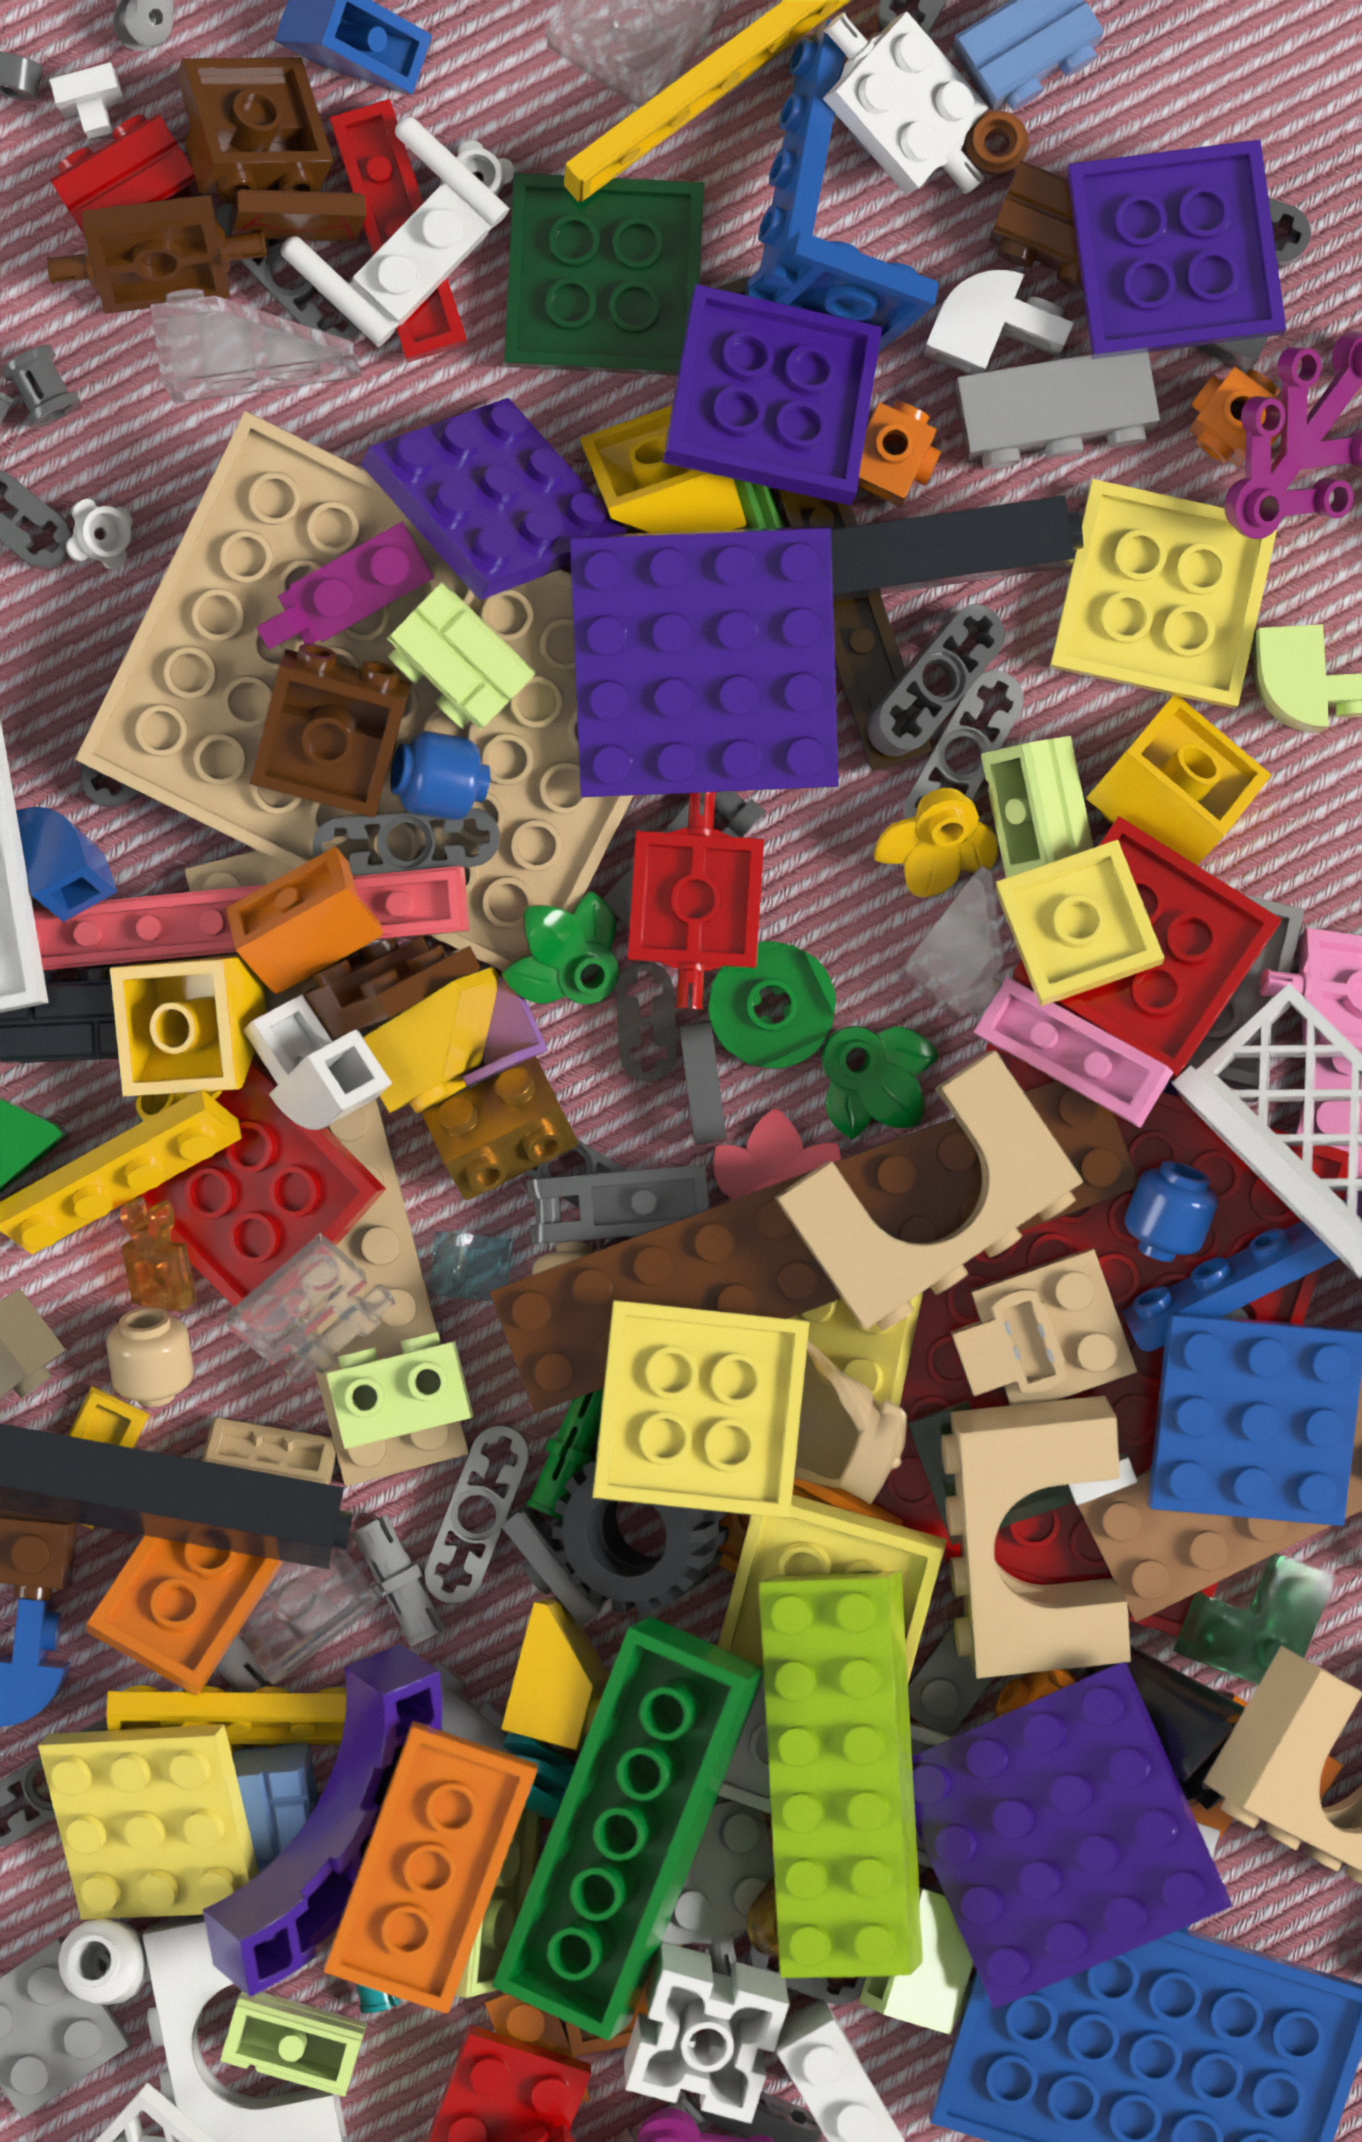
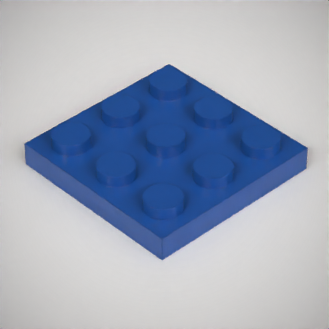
M1168 1312L1147 1505L1151 1509L1344 1526L1362 1375V1330Z

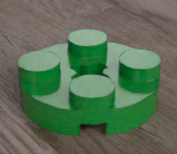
M773 941L758 942L756 969L722 967L711 987L708 1007L709 1018L717 1039L730 1054L749 1066L782 1069L799 1064L820 1048L832 1028L836 996L830 976L814 956L794 945ZM770 987L775 995L786 993L789 997L790 1004L782 1009L785 1018L782 1022L773 1024L769 1016L758 1018L755 1014L753 1007L761 1003L759 992L764 988Z

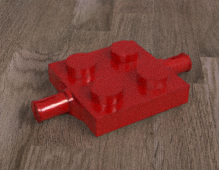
M701 792L689 793L688 828L684 827L669 833L636 831L628 961L660 962L675 970H679L677 1003L675 1005V1008L687 1009L688 985L692 984L691 1009L703 1010L704 971L708 972L720 967L756 969L764 839L731 837L719 830L713 829L715 795L717 792H705L703 815L699 814Z

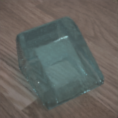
M444 1231L436 1232L429 1292L439 1296L492 1301L489 1290L508 1284L513 1239Z

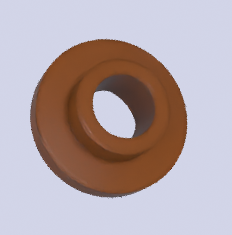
M1000 110L983 113L967 132L965 138V150L968 159L978 170L990 175H1004L1015 170L1021 160H1024L1029 145L1028 133L1024 124L1013 114ZM993 134L1001 135L1006 139L1008 149L1002 154H993L986 149L985 139Z

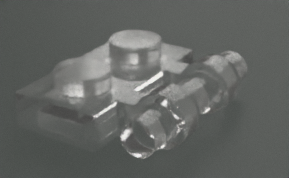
M320 1232L226 1314L228 1328L272 1366L290 1350L294 1351L297 1355L284 1365V1370L293 1382L301 1385L316 1371L323 1374L337 1363V1353L358 1335L367 1337L381 1325L379 1317L396 1302L392 1294L381 1284H378L363 1298L356 1295L367 1285L365 1271ZM333 1313L339 1317L321 1334L312 1332Z

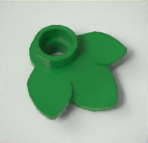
M588 891L576 904L572 913L553 905H528L524 908V933L528 950L531 954L513 961L502 970L501 975L507 985L518 995L539 1004H546L565 996L573 1002L584 1005L594 1004L605 999L615 988L619 977L618 962L611 951L616 932V922L608 904L594 892ZM590 964H596L598 973L595 979L590 983L582 984L580 979L582 970Z
M847 1026L834 1032L826 1041L822 1051V1066L825 1074L831 1080L825 1099V1108L833 1125L850 1139H854L861 1134L872 1117L882 1124L894 1128L919 1126L924 1116V1097L921 1086L915 1076L930 1067L938 1059L939 1054L934 1045L919 1033L901 1026H892L877 1033H873L860 1026ZM854 1048H862L865 1055L863 1064L858 1069L849 1070L846 1065L847 1054Z

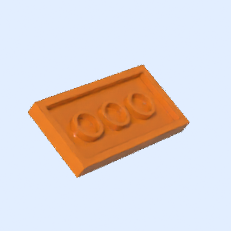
M412 1721L327 1955L323 1972L448 2014L535 1778L537 1763Z

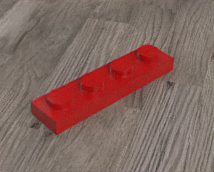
M390 98L329 117L353 193L365 195L366 218L363 225L373 256L423 204L405 144L395 134L398 122ZM447 278L401 326L397 327L407 363L468 344Z

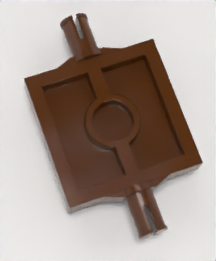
M211 195L82 211L83 230L86 238L85 254L47 257V268L51 285L89 279L91 285L100 293L105 314L231 298L228 276L230 261L267 258L268 256L264 230L226 236L225 231L216 221Z

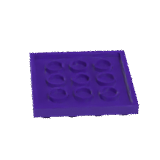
M830 526L570 536L581 797L839 787Z
M1126 1662L1118 1663L912 1756L916 1830L993 2009L1233 1907Z

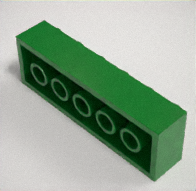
M648 1617L628 1628L491 1987L607 2041L611 2040L630 2024L763 1681V1666L652 1617Z

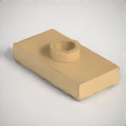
M213 1417L201 1461L330 1485L337 1454L333 1438Z

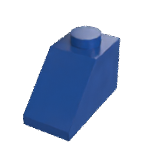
M288 0L274 41L319 66L391 90L413 95L432 34L372 0Z

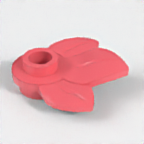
M773 1109L754 1126L748 1138L746 1149L733 1145L716 1146L713 1161L714 1177L721 1191L730 1198L736 1199L814 1170L826 1161L835 1162L841 1160L839 1145L831 1142L803 1149L802 1140L794 1125L780 1110Z

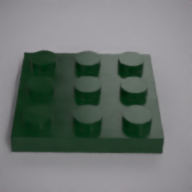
M514 173L504 352L505 367L677 376L690 300L695 284L699 285L704 182L613 178L583 202L581 200L577 202L564 186L565 175Z

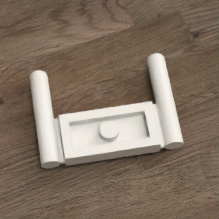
M413 117L401 119L396 125L395 134L445 184L440 186L353 276V280L349 284L301 238L297 236L289 237L281 246L282 257L377 347H380L389 339L399 325L401 326L488 235L491 228L495 227L510 210L504 202Z

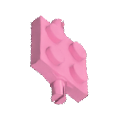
M1306 928L1297 941L1298 974L1264 969L1259 982V987H1262L1259 990L1261 996L1275 997L1290 983L1362 1053V936ZM1302 1017L1303 1045H1307V1021ZM1317 1031V1045H1331Z

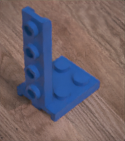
M827 19L809 39L802 38L798 42L790 60L789 73L795 76L793 92L787 98L779 119V128L785 131L782 149L776 155L770 169L769 185L775 187L772 205L765 212L758 233V240L765 243L760 269L747 280L744 295L882 327L878 351L880 353L935 305L939 282L917 274L916 270L908 265L887 263L862 254L855 246L840 241L830 242L813 236L835 114L823 98L840 80L845 59L844 52L824 32V29L831 22V20Z
M1358 1191L1357 1216L1361 1220L1362 1191ZM1301 1221L1285 1230L1276 1228L1261 1233L1250 1242L1248 1248L1226 1259L1218 1257L1203 1262L1192 1271L1190 1277L1168 1288L1159 1286L1143 1292L1133 1301V1305L1122 1310V1313L1138 1347L1143 1351H1153L1165 1345L1168 1312L1222 1317L1339 1258Z

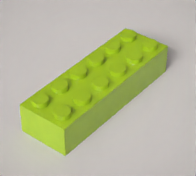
M902 1571L774 1575L759 1582L780 1978L911 1976L923 1963Z

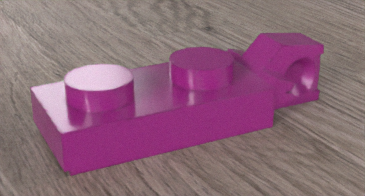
M401 521L289 585V590L277 596L285 611L258 625L256 628L269 650L296 634L300 635L304 644H313L318 640L323 642L429 582L435 576L406 525Z

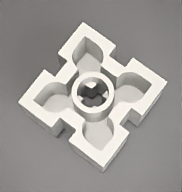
M661 1942L646 1987L648 2015L638 2012L624 2057L626 2090L673 2103L677 2102L680 2089L699 2093L702 2111L751 2123L766 2078L763 2049L774 2052L789 2006L785 1978H780L779 1973L738 1962L734 1963L731 1976L712 1972L709 1954ZM701 2029H707L705 2035L695 2034V2032Z

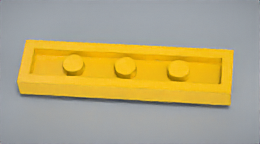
M200 1089L0 1202V1231L33 1255L242 1139L238 1119Z
M138 1685L128 1687L124 1691H108L107 1726L108 1731L224 1724L229 1744L307 1743V1745H340L346 1716L347 1689L332 1687L323 1689L318 1693H290L286 1689L279 1687H263L255 1690L253 1693L225 1692L217 1687L204 1686L199 1695L196 1696L191 1692H161L151 1686Z

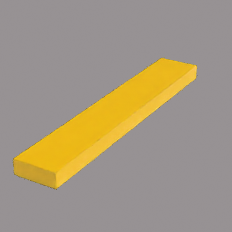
M783 0L565 163L564 186L577 202L580 200L583 202L851 0Z

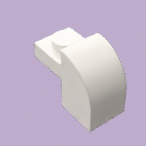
M1009 270L985 271L967 278L949 294L936 319L923 356L967 375L984 373L1000 334L1059 358L1074 322L1062 318L1064 310L1047 300L1029 297L1027 303L1016 299L1015 297L1024 274Z
M303 995L253 1020L243 1030L278 1084L270 1092L269 1096L287 1117L304 1128L311 1130L325 1128L372 1102L392 1084L358 1030L356 1029L332 1041Z

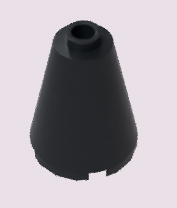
M1130 1645L1131 1662H1126L1189 1807L1199 1802L1208 1810L1220 1802L1224 1796L1203 1782L1246 1707ZM1118 1663L1092 1666L1089 1675L1092 1676Z

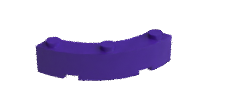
M402 1644L344 1667L347 1691L343 1736L334 1768L315 1809L285 1850L266 1869L234 1893L203 1909L213 1966L249 1997L279 1983L317 1956L315 1946L328 1937L339 1925L412 1721L442 1731L440 1671Z

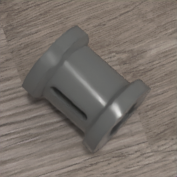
M50 344L30 349L18 355L1 369L5 380L14 382L30 412L26 420L32 429L46 426L65 417L81 404L77 393L67 390L52 362L56 354Z

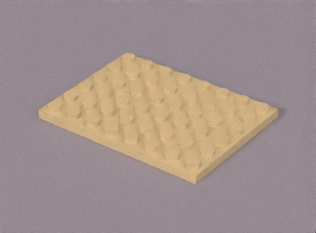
M244 411L75 760L295 869L314 858L312 850L313 839L319 827L330 818L358 815V813L249 784L277 672L285 649L298 652L299 646L304 644L300 635L296 634L269 650L256 627L285 611L277 596L289 590V585L403 521L435 578L323 642L318 640L313 644L333 650L337 654L336 663L361 669L362 663L365 661H378L389 664L400 671L399 680L411 683L377 813L406 811L401 804L399 795L391 792V767L398 746L402 743L408 744L412 737L419 732L430 731L469 738L479 749L481 763L489 765L490 785L487 796L482 803L474 802L473 807L481 808L493 816L499 827L500 841L496 853L489 861L475 867H464L470 931L430 936L457 949L471 946L477 959L502 971L513 961L531 954L528 950L524 933L523 911L526 906L539 904L553 905L565 909L569 913L573 912L576 904L584 896L634 796L581 797L572 575L560 569L480 601L367 471L248 411ZM442 581L535 671V675L481 730L472 721L463 729L459 727L435 703L443 693L425 675L417 683H414L388 657L396 647L387 638ZM443 819L430 820L436 836L432 857L446 858L447 855L443 845L449 843L464 844L466 854H477L479 843L490 840L489 831L479 830L476 826V819L463 820L462 831L442 833L445 821ZM400 823L394 826L389 832L387 839L390 851L396 857L404 860L418 857L423 852L426 844L424 833L418 826L412 823ZM367 824L366 827L370 835L369 839L355 840L348 837L347 828L335 829L333 840L324 842L325 852L336 846L349 862L351 852L371 849L368 859L369 863L383 862L377 848V836L380 825Z

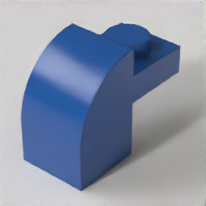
M28 807L16 811L30 893L60 920L64 922L118 892L109 864L102 850L66 817L55 810L44 807Z
M18 1599L13 1656L0 1655V1727L19 1724L38 1714L58 1696L67 1681L71 1662L46 1660L47 1650H57L61 1629V1613L51 1612L52 1599Z

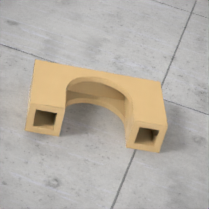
M996 1051L985 1053L935 1087L973 1144L979 1157L982 1171V1185L977 1204L968 1219L951 1234L941 1239L924 1243L904 1242L889 1236L872 1221L831 1161H826L774 1196V1199L857 1322L866 1330L875 1323L881 1331L892 1327L914 1311L909 1300L928 1287H931L935 1295L943 1292L968 1274L962 1265L983 1250H985L989 1258L994 1257L1022 1237L1016 1227L1037 1213L1043 1221H1046L1063 1211L1076 1200L1071 1190L1083 1183V1180Z
M1097 1396L950 1412L952 1434L941 1436V1449L945 1474H955L956 1496L946 1497L945 1505L950 1536L959 1535L960 1557L950 1558L953 1594L955 1597L963 1596L965 1617L954 1618V1634L958 1656L969 1657L977 1679L1131 1662L1127 1600L1120 1585L1116 1584L1114 1578L1053 1585L1032 1584L1011 1576L998 1565L994 1557L995 1537L1000 1523L1007 1512L1023 1497L1039 1489L1051 1486L1120 1479L1116 1416L1106 1397Z
M1281 1646L1203 1783L1226 1797L1220 1809L1252 1828H1255L1260 1818L1267 1821L1262 1830L1271 1837L1294 1850H1297L1302 1840L1307 1842L1308 1845L1304 1853L1337 1872L1343 1862L1349 1864L1345 1874L1362 1884V1785L1343 1801L1324 1808L1321 1806L1319 1795L1320 1778L1326 1758L1362 1696V1692L1323 1668Z

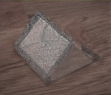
M333 1548L329 1569L284 1561L240 1629V1633L267 1679L275 1685L374 1609L383 1598L378 1597L373 1585L348 1552Z

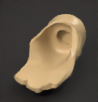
M807 1341L794 1477L821 1486L841 1488L871 1504L891 1470L901 1465L900 1456L905 1446L907 1415L902 1408L885 1399L883 1403L876 1401L867 1386L847 1376L819 1349Z

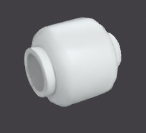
M109 1919L86 1921L74 1928L62 1943L58 1958L60 1976L68 1991L82 2001L100 2005L123 2003L135 1996L146 1982L147 1961L143 1936L130 1924Z

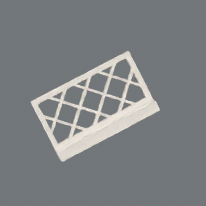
M1288 983L1197 1070L1190 1065L1172 1084L1182 1100L1360 1278L1362 1276V1220L1357 1216L1358 1191H1362V1179H1358L1359 1146H1362V1134H1360L1362 1053ZM1292 1006L1307 1021V1045H1271L1272 1024ZM1317 1031L1331 1045H1317ZM1261 1035V1046H1249ZM1306 1057L1305 1089L1269 1090L1270 1058ZM1316 1057H1344L1352 1065L1351 1089H1315ZM1236 1058H1260L1259 1090H1231L1218 1075ZM1351 1101L1350 1134H1313L1314 1102ZM1244 1102H1258V1116ZM1269 1102H1304L1303 1134H1275L1268 1127ZM1288 1146H1303L1302 1160ZM1313 1146H1349L1348 1179H1320L1312 1171ZM1333 1191H1348L1347 1205Z

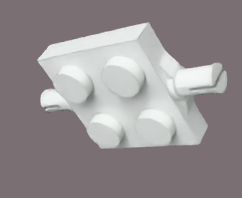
M907 11L894 18L879 36L869 41L865 39L844 12L834 18L828 24L829 26L824 29V32L832 38L848 57V60L845 63L840 80L824 96L823 100L905 195L920 188L932 172L941 166L960 187L963 194L972 191L985 176L978 171L960 149L964 144L967 132L989 108Z

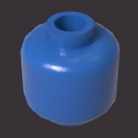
M422 731L415 734L408 744L402 743L398 746L391 767L390 787L393 794L399 795L401 804L407 812L439 819L460 820L466 817L474 802L482 803L487 796L490 785V767L488 764L481 763L479 749L471 739Z
M1163 1161L1160 1168L1147 1169L1142 1173L1124 1217V1223L1128 1231L1139 1240L1137 1248L1140 1252L1156 1260L1172 1262L1176 1254H1195L1201 1249L1219 1205L1216 1193L1209 1187L1211 1181L1209 1176L1194 1167L1175 1161Z

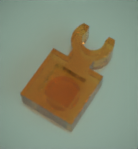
M137 1196L121 1206L120 1217L123 1227L133 1238L121 1246L132 1304L182 1312L196 1303L197 1298L186 1243L171 1241L170 1230L174 1226L175 1216L170 1202L162 1200L146 1210L144 1197Z

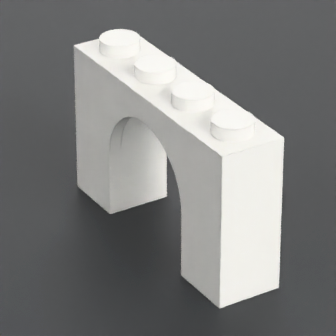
M204 1915L149 1925L142 1934L147 1961L145 1983L152 1982L156 2007L148 2008V2023L154 2046L164 2045L169 2070L160 2072L162 2095L216 2142H349L339 2095L312 2088L271 2097H253L233 2091L212 2074L203 2059L199 2046V2020L205 2004L220 1990L234 1983L213 1966ZM309 1963L301 1967L300 1969L307 1968Z
M817 1999L785 2018L775 2047L776 2052L828 2142H905L828 2003Z

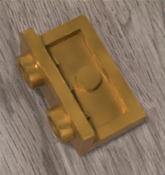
M536 1056L421 1112L444 1165L465 1200H471L487 1191L493 1190L499 1185L555 1159L557 1156L575 1148L579 1143Z

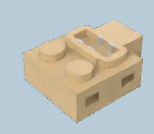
M1091 1247L969 1289L980 1321L950 1331L972 1394L976 1396L1003 1386L1010 1406L1056 1401L1137 1372L1095 1250Z

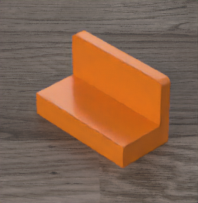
M336 846L226 907L235 950L274 994L282 993L383 935L380 921L357 895L349 862Z

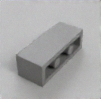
M1148 352L1092 359L1091 354L961 376L957 378L954 386L966 461L968 463L982 460L984 469H997L1018 464L1021 462V453L1045 450L1046 458L1048 459L1072 456L1084 451L1083 443L1104 439L1108 440L1109 448L1136 445L1145 442V432L1154 431L1160 421Z

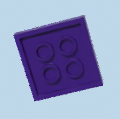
M1261 139L1079 162L1068 165L1067 175L1092 359L1278 336L1285 333L1286 323Z
M695 284L690 300L662 463L851 505L857 493L882 327Z
M509 398L369 446L361 463V466L480 601L570 566V536L617 535L626 532V529L619 521L611 519L605 505Z

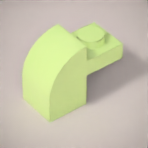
M1323 624L1258 628L1254 632L1252 641L1254 683L1262 703L1276 719L1288 727L1299 731L1321 733L1329 727L1328 707H1336V717H1362V673L1326 675Z

